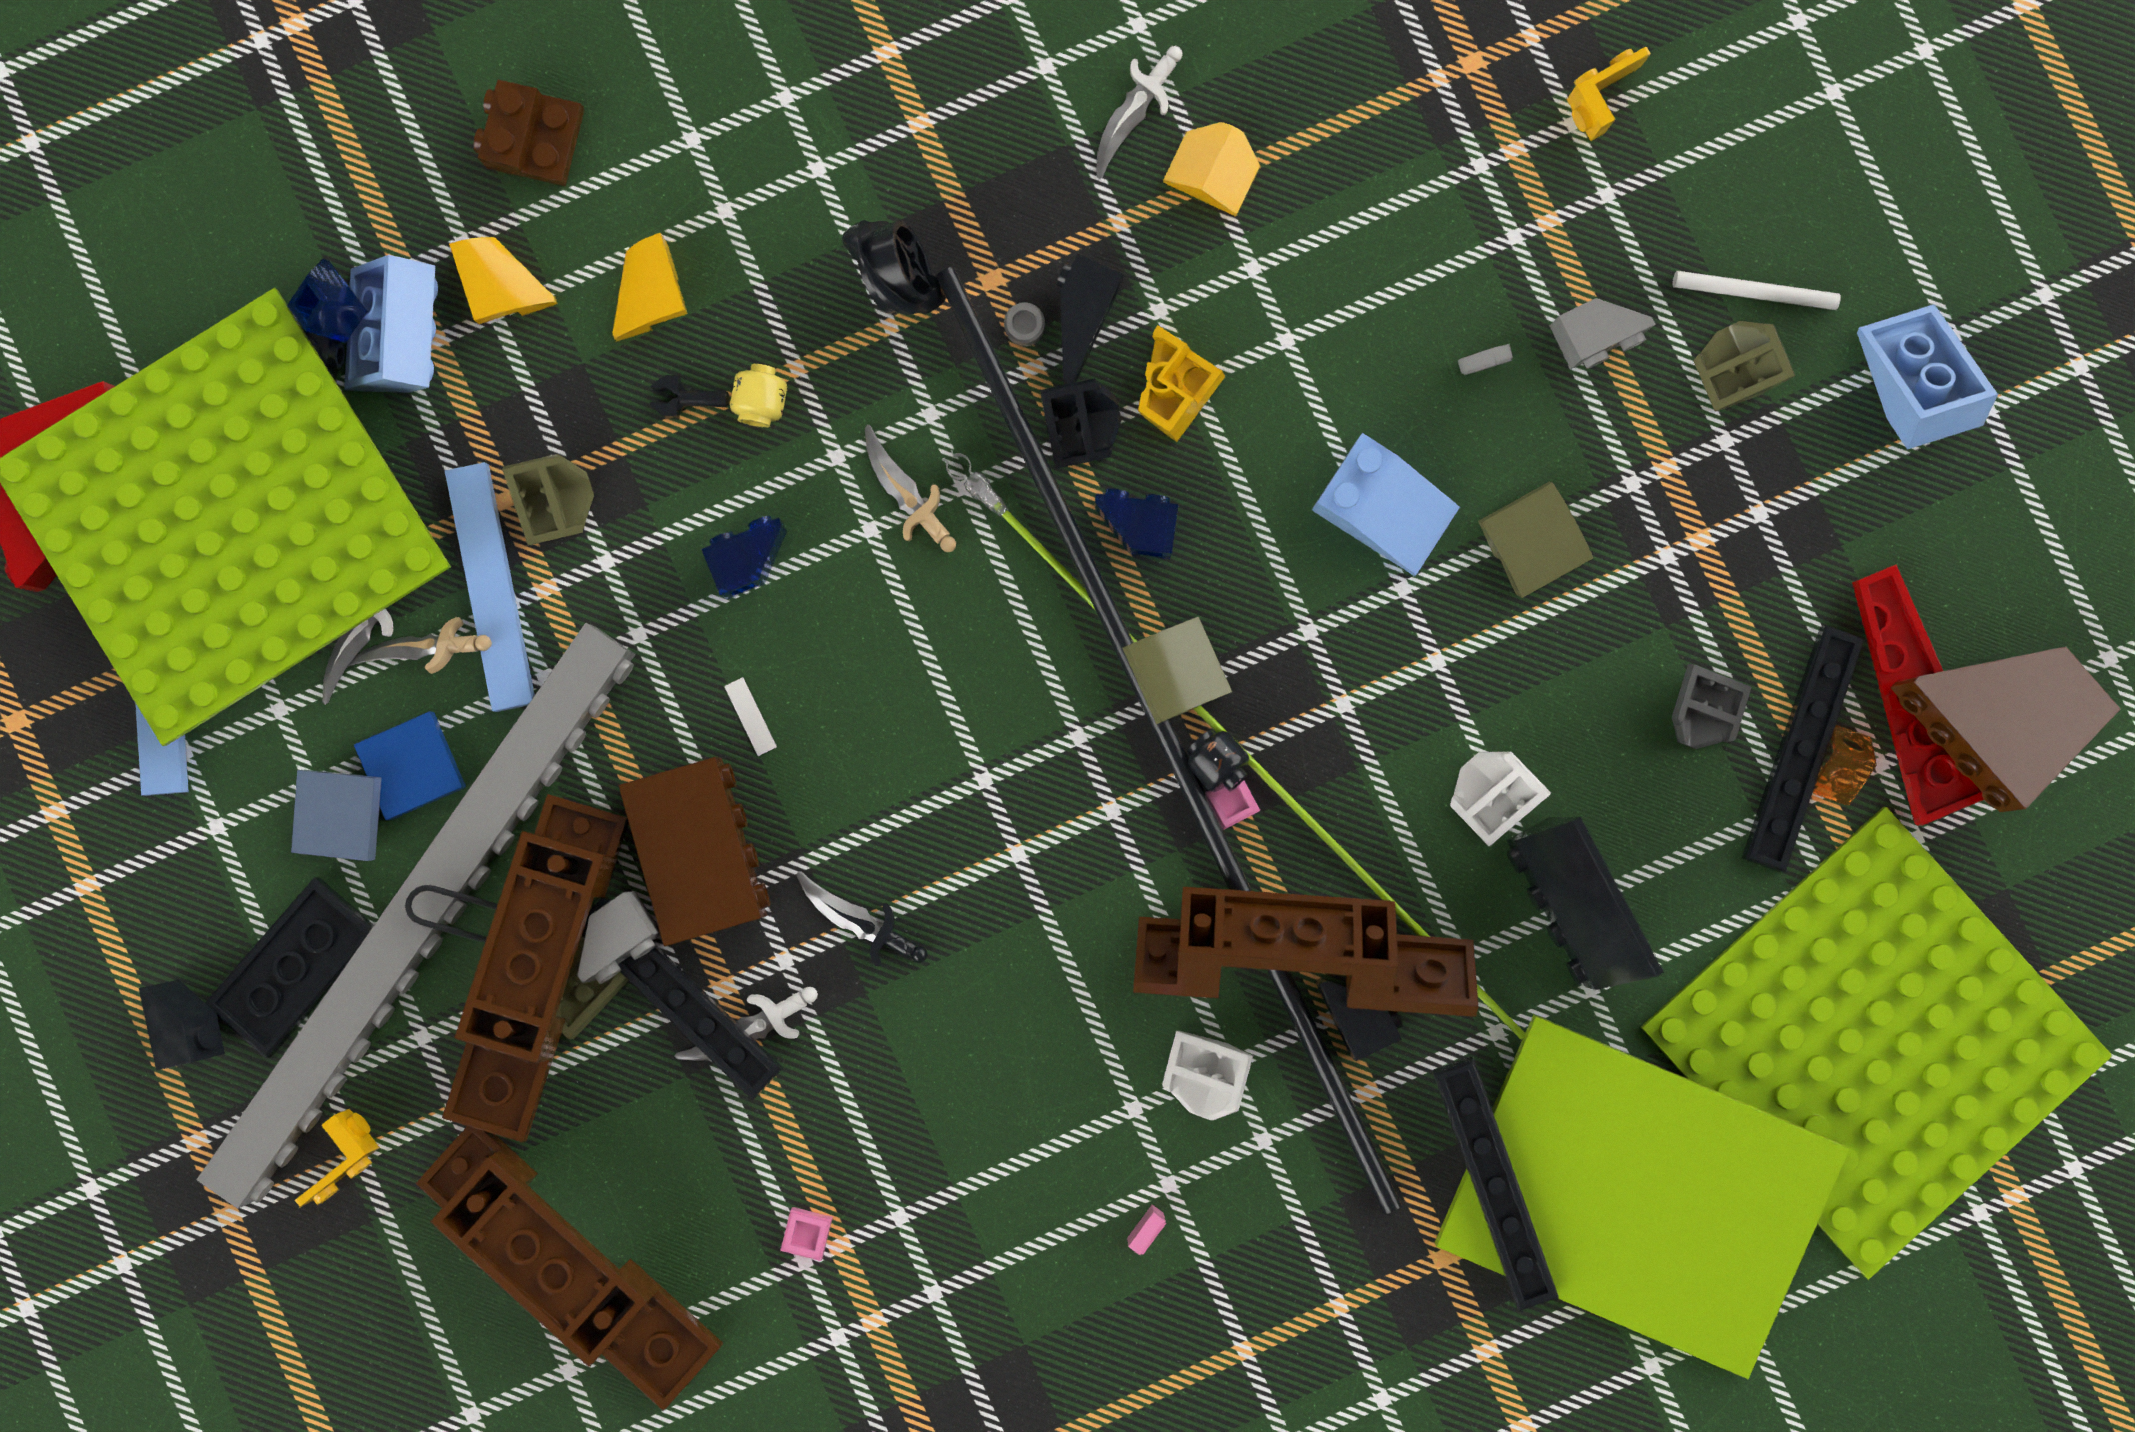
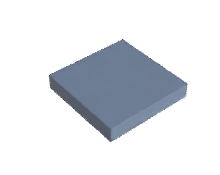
M297 770L291 853L362 861L375 860L381 777Z

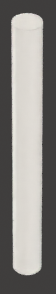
M1676 271L1673 278V287L1832 310H1837L1841 298L1839 293Z

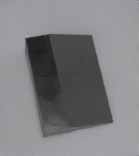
M1549 817L1506 840L1511 850L1507 851L1508 859L1518 874L1522 872L1525 874L1531 886L1526 889L1527 894L1538 911L1543 909L1551 924L1546 926L1547 931L1558 948L1564 947L1571 960L1566 963V966L1578 985L1583 983L1587 988L1599 990L1654 978L1664 973L1581 817Z

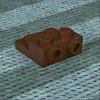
M497 79L495 90L488 89L484 97L483 108L485 114H488L485 129L478 128L474 137V151L479 153L478 159L487 169L566 186L585 110L584 107L578 102L543 95L537 88Z

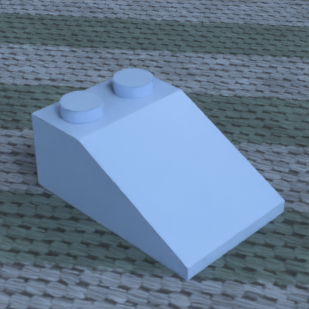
M1935 304L1858 329L1857 334L1886 418L1907 450L1984 425L1998 393Z
M1362 433L1319 497L1312 511L1405 571L1416 576L1460 507L1398 455Z

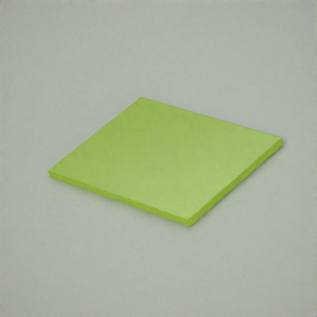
M1533 1014L1492 1111L1556 1287L1558 1299L1749 1379L1850 1148ZM1466 1168L1434 1243L1440 1249L1505 1276Z

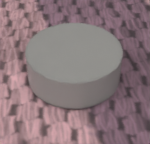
M1018 303L1012 306L1004 319L1007 337L1019 346H1030L1037 343L1045 331V319L1041 310L1031 303Z

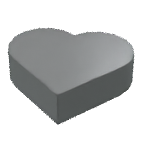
M1507 344L1461 358L1457 361L1461 374L1468 375L1512 361L1513 356L1510 345Z

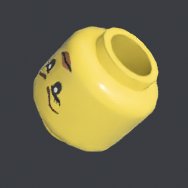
M752 364L751 370L741 371L736 374L730 408L735 414L739 415V422L757 427H770L771 422L777 421L782 417L787 384L782 378L775 375V368L763 364Z

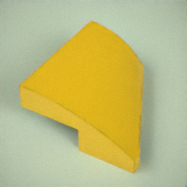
M495 237L470 238L449 243L473 319L476 323L482 324L515 312H519L523 316L557 304L555 296Z

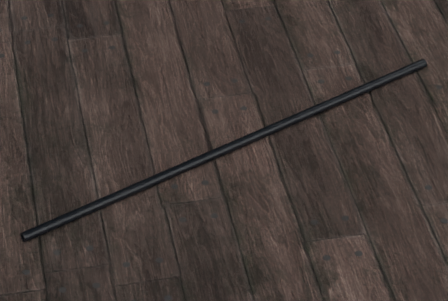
M955 267L947 268L939 272L936 277L1229 890L1252 891L1200 780L1188 767L1189 757L1171 719L1156 724L1122 649L1134 643ZM1267 969L1383 1214L1399 1209L1402 1203L1291 971Z

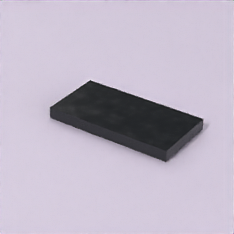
M314 877L205 1003L216 1012L218 1018L265 1059L270 1058L327 994L374 924L320 877Z

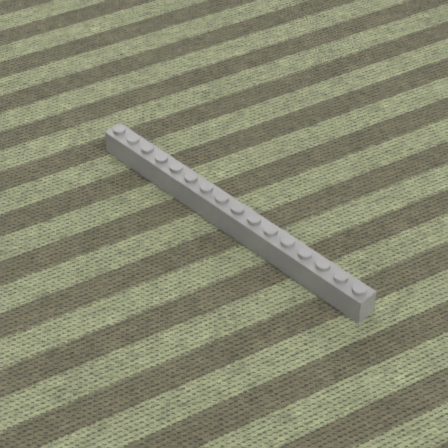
M588 623L584 624L199 1175L197 1181L237 1209L254 1201L258 1203L268 1194L274 1184V1181L270 1178L278 1167L283 1168L296 1154L298 1146L295 1145V1142L303 1131L305 1133L309 1132L319 1121L323 1113L319 1108L327 1097L332 1098L342 1088L347 1079L343 1074L351 1062H358L364 1056L371 1045V1042L367 1040L376 1027L381 1028L392 1016L395 1010L392 1003L400 992L404 994L412 987L419 976V973L415 971L424 957L429 959L442 944L443 938L440 937L442 931L419 925L408 917L405 903L410 892L423 885H434L468 895L472 888L477 890L483 885L491 872L488 865L496 854L500 856L509 848L515 838V835L511 832L520 819L525 821L532 815L539 803L535 798L543 786L549 787L557 779L562 771V766L559 763L568 751L572 753L580 746L586 736V732L583 729L592 717L598 718L609 704L610 698L607 695L615 683L621 684L632 671L634 664L631 663V660L635 653L597 627ZM425 891L415 896L412 901V910L421 919L447 926L448 923L454 924L461 917L467 904L463 902L464 900Z

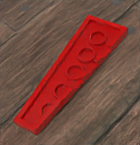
M1897 565L1887 567L1852 582L1915 825L1923 826L1984 800L1980 789L1970 778L1958 771L1955 761L1942 746L1937 745L1930 739L1927 729L1915 715L1907 712L1902 707L1899 701L1900 698L1890 688L1898 681L1943 672Z

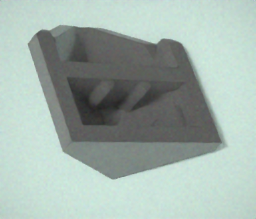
M1688 664L1672 715L1677 742L1699 749L1721 742L1735 741L1751 686L1700 666Z

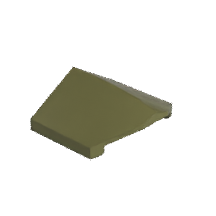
M1746 321L1734 323L1717 331L1702 352L1694 359V364L1715 412L1757 397L1796 376L1773 324Z
M559 454L502 468L528 546L583 532L594 497L592 485L586 471Z

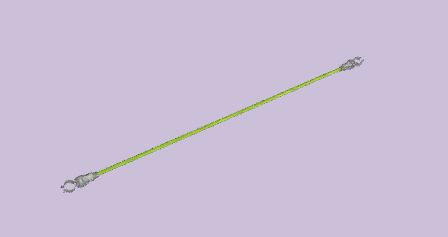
M952 452L953 457H964L968 460L971 476L967 480L964 476L956 477L950 474L948 471V460L942 458L943 461L947 462V472L953 479H964L966 491L974 499L980 500L990 511L995 512L999 517H1003L1095 610L1086 589L1008 511L1009 508L1004 504L1003 499L992 489L990 481L982 473L977 471L971 472V463L967 456L960 453L953 454ZM1130 634L1133 642H1137V640ZM1202 706L1193 709L1215 732L1226 731ZM1247 752L1249 756L1248 765L1382 900L1394 901ZM1395 902L1396 914L1417 936L1430 937ZM1477 984L1478 997L1516 1034L1521 1042L1525 1032Z

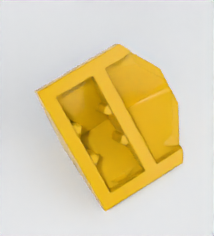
M1219 122L1186 132L1163 179V183L1233 216H1237L1260 168V164L1244 132L1232 125Z

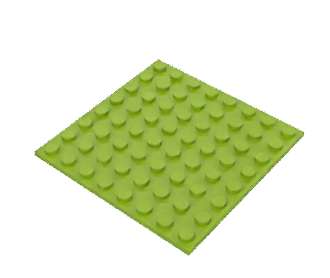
M276 288L266 292L0 458V483L162 746H167L451 568Z
M1882 807L1640 1027L1685 1078L1850 1148L1817 1225L1868 1280L2113 1056L1887 807Z

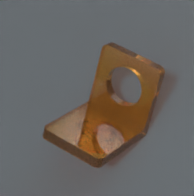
M1835 725L1831 737L1833 754L1818 775L1813 794L1844 805H1850L1877 766L1872 739L1869 736ZM1843 739L1857 743L1863 751L1849 747Z

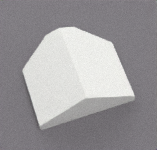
M1478 752L1461 767L1450 806L1490 846L1546 799L1551 792L1512 752Z
M1176 1031L1162 1086L1168 1092H1171L1190 1113L1211 1121L1239 1111L1253 1055L1225 1042L1183 1031Z

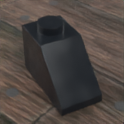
M1325 978L1315 981L1350 1057L1355 1061L1402 1040L1397 1029L1403 1025L1397 1011L1347 1008L1346 986Z
M174 980L138 988L156 1071L225 1054L216 1012L180 980Z

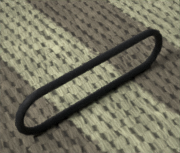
M434 885L417 887L408 895L405 909L408 917L413 922L458 936L486 942V936L417 917L412 910V901L419 893L431 891L492 909H497V903Z

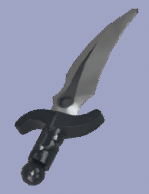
M802 871L797 872V878L806 896L824 916L840 928L853 931L858 939H867L873 942L870 949V957L875 966L880 967L882 965L880 950L884 945L907 958L912 957L917 963H922L927 959L928 953L924 947H916L917 943L893 931L895 916L889 904H883L885 913L884 923L878 922L872 918L866 908L851 904L829 893L809 879Z

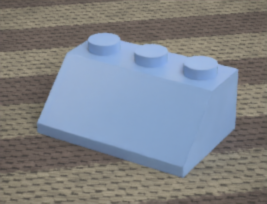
M386 255L351 269L344 390L411 393L429 388V382L434 373V365L431 360V342L436 332V324L433 320V301L438 292V284L435 279V265Z

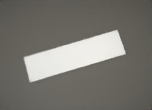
M742 677L724 686L757 755L760 756L776 748L777 746L744 678Z

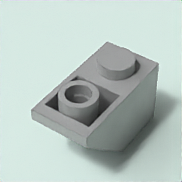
M1595 298L1558 316L1550 325V328L1570 368L1573 369L1584 363L1586 369H1590L1609 359L1608 351L1621 346L1623 352L1646 341L1644 334L1655 325V322L1650 316Z
M623 892L589 916L578 977L582 983L597 980L599 984H602L621 971L619 963L629 956L636 960L656 946L652 940L661 935L659 927L636 892Z

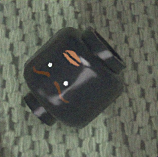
M1208 730L1187 750L1190 754L1187 762L1189 769L1211 792L1219 791L1224 787L1231 792L1248 776L1244 769L1249 762V756L1226 731L1214 733L1212 730Z

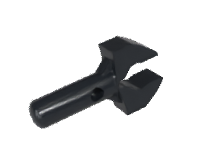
M665 375L651 385V389L654 392L671 391L677 396V398H673L669 403L665 404L650 402L651 406L666 419H679L680 411L686 406L728 407L730 402V396L727 391L686 390L681 385V378L675 375Z

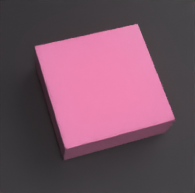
M1245 781L1231 792L1225 787L1216 792H1205L1223 830L1260 811Z
M1151 1205L1128 1236V1247L1139 1255L1144 1254L1166 1224L1164 1213L1154 1205Z
M792 1207L780 1251L821 1261L833 1217Z

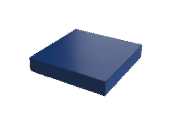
M429 711L354 744L366 775L381 777L379 806L387 821H391L466 788L434 712Z

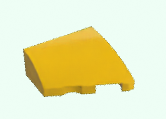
M661 233L637 242L626 251L612 332L616 341L652 331L651 325L688 314L677 280L679 279L667 241Z
M1157 326L1153 332L1155 343L1151 362H1147L1145 372L1147 384L1145 390L1141 393L1138 411L1159 430L1177 442L1223 381L1225 375L1222 370L1191 351L1186 343L1162 327Z

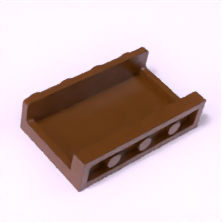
M712 757L618 785L664 947L767 916L765 908L770 907V898L765 884H758L754 868L759 867V860L753 843H746L742 828L747 827L748 823L742 804H735L731 788L736 787V779L730 763L724 764L722 758Z

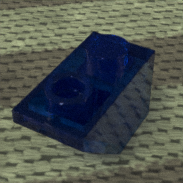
M322 259L308 273L287 304V307L306 332L344 343L347 342L368 312L331 262L326 259Z
M1105 489L1104 494H1096L1095 510L1129 554L1165 559L1171 558L1178 504H1171L1170 498L1167 496L1147 494L1145 500L1129 498V492L1118 489Z
M771 516L758 518L748 524L749 530L734 535L732 531L719 534L709 540L710 546L701 549L718 592L722 597L728 600L766 583L787 533L786 526L779 517L773 520Z

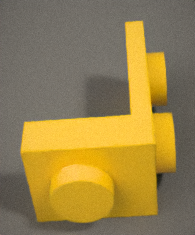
M1647 46L1633 53L1632 49H1627L1609 62L1610 67L1599 73L1596 68L1591 69L1574 81L1576 86L1567 98V101L1572 108V118L1575 125L1581 132H1586L1590 141L1605 134L1616 120L1599 91L1639 69L1651 54Z
M350 1109L334 1114L321 1125L347 1159L298 1197L295 1202L299 1207L312 1201L317 1206L339 1190L335 1183L345 1175L352 1179L372 1164L368 1157L380 1147L369 1134L370 1127L360 1114L353 1113Z

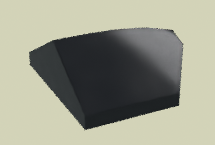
M1095 378L1040 390L1056 469L1111 456L1112 446L1122 421L1116 395Z

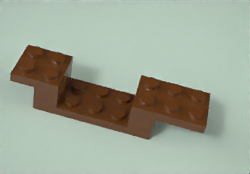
M547 794L535 833L521 832L454 1037L455 1039L465 1041L466 1045L442 1116L443 1119L519 1142L527 1141L566 1018L556 1016L593 898H605L629 824L627 817Z
M1183 887L1181 919L1139 916L1134 993L1219 998L1221 967L1226 966L1346 975L1347 1008L1476 1017L1478 993L1474 940L1399 935L1396 931L1395 901Z
M467 1126L415 1183L442 1208L430 1222L588 1367L602 1354L664 1411L718 1351L723 1342L631 1258L620 1269L616 1267L535 1193L528 1185L538 1173L493 1133Z

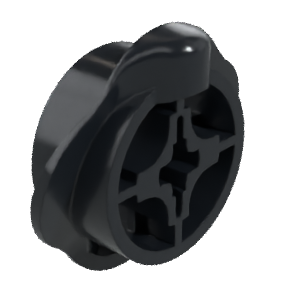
M862 220L844 232L842 242L851 256L858 261L863 282L871 298L882 311L888 314L894 312L905 315L915 313L928 314L945 302L946 296L937 277L932 275L925 250L919 238L904 221L889 223L886 221L868 222Z

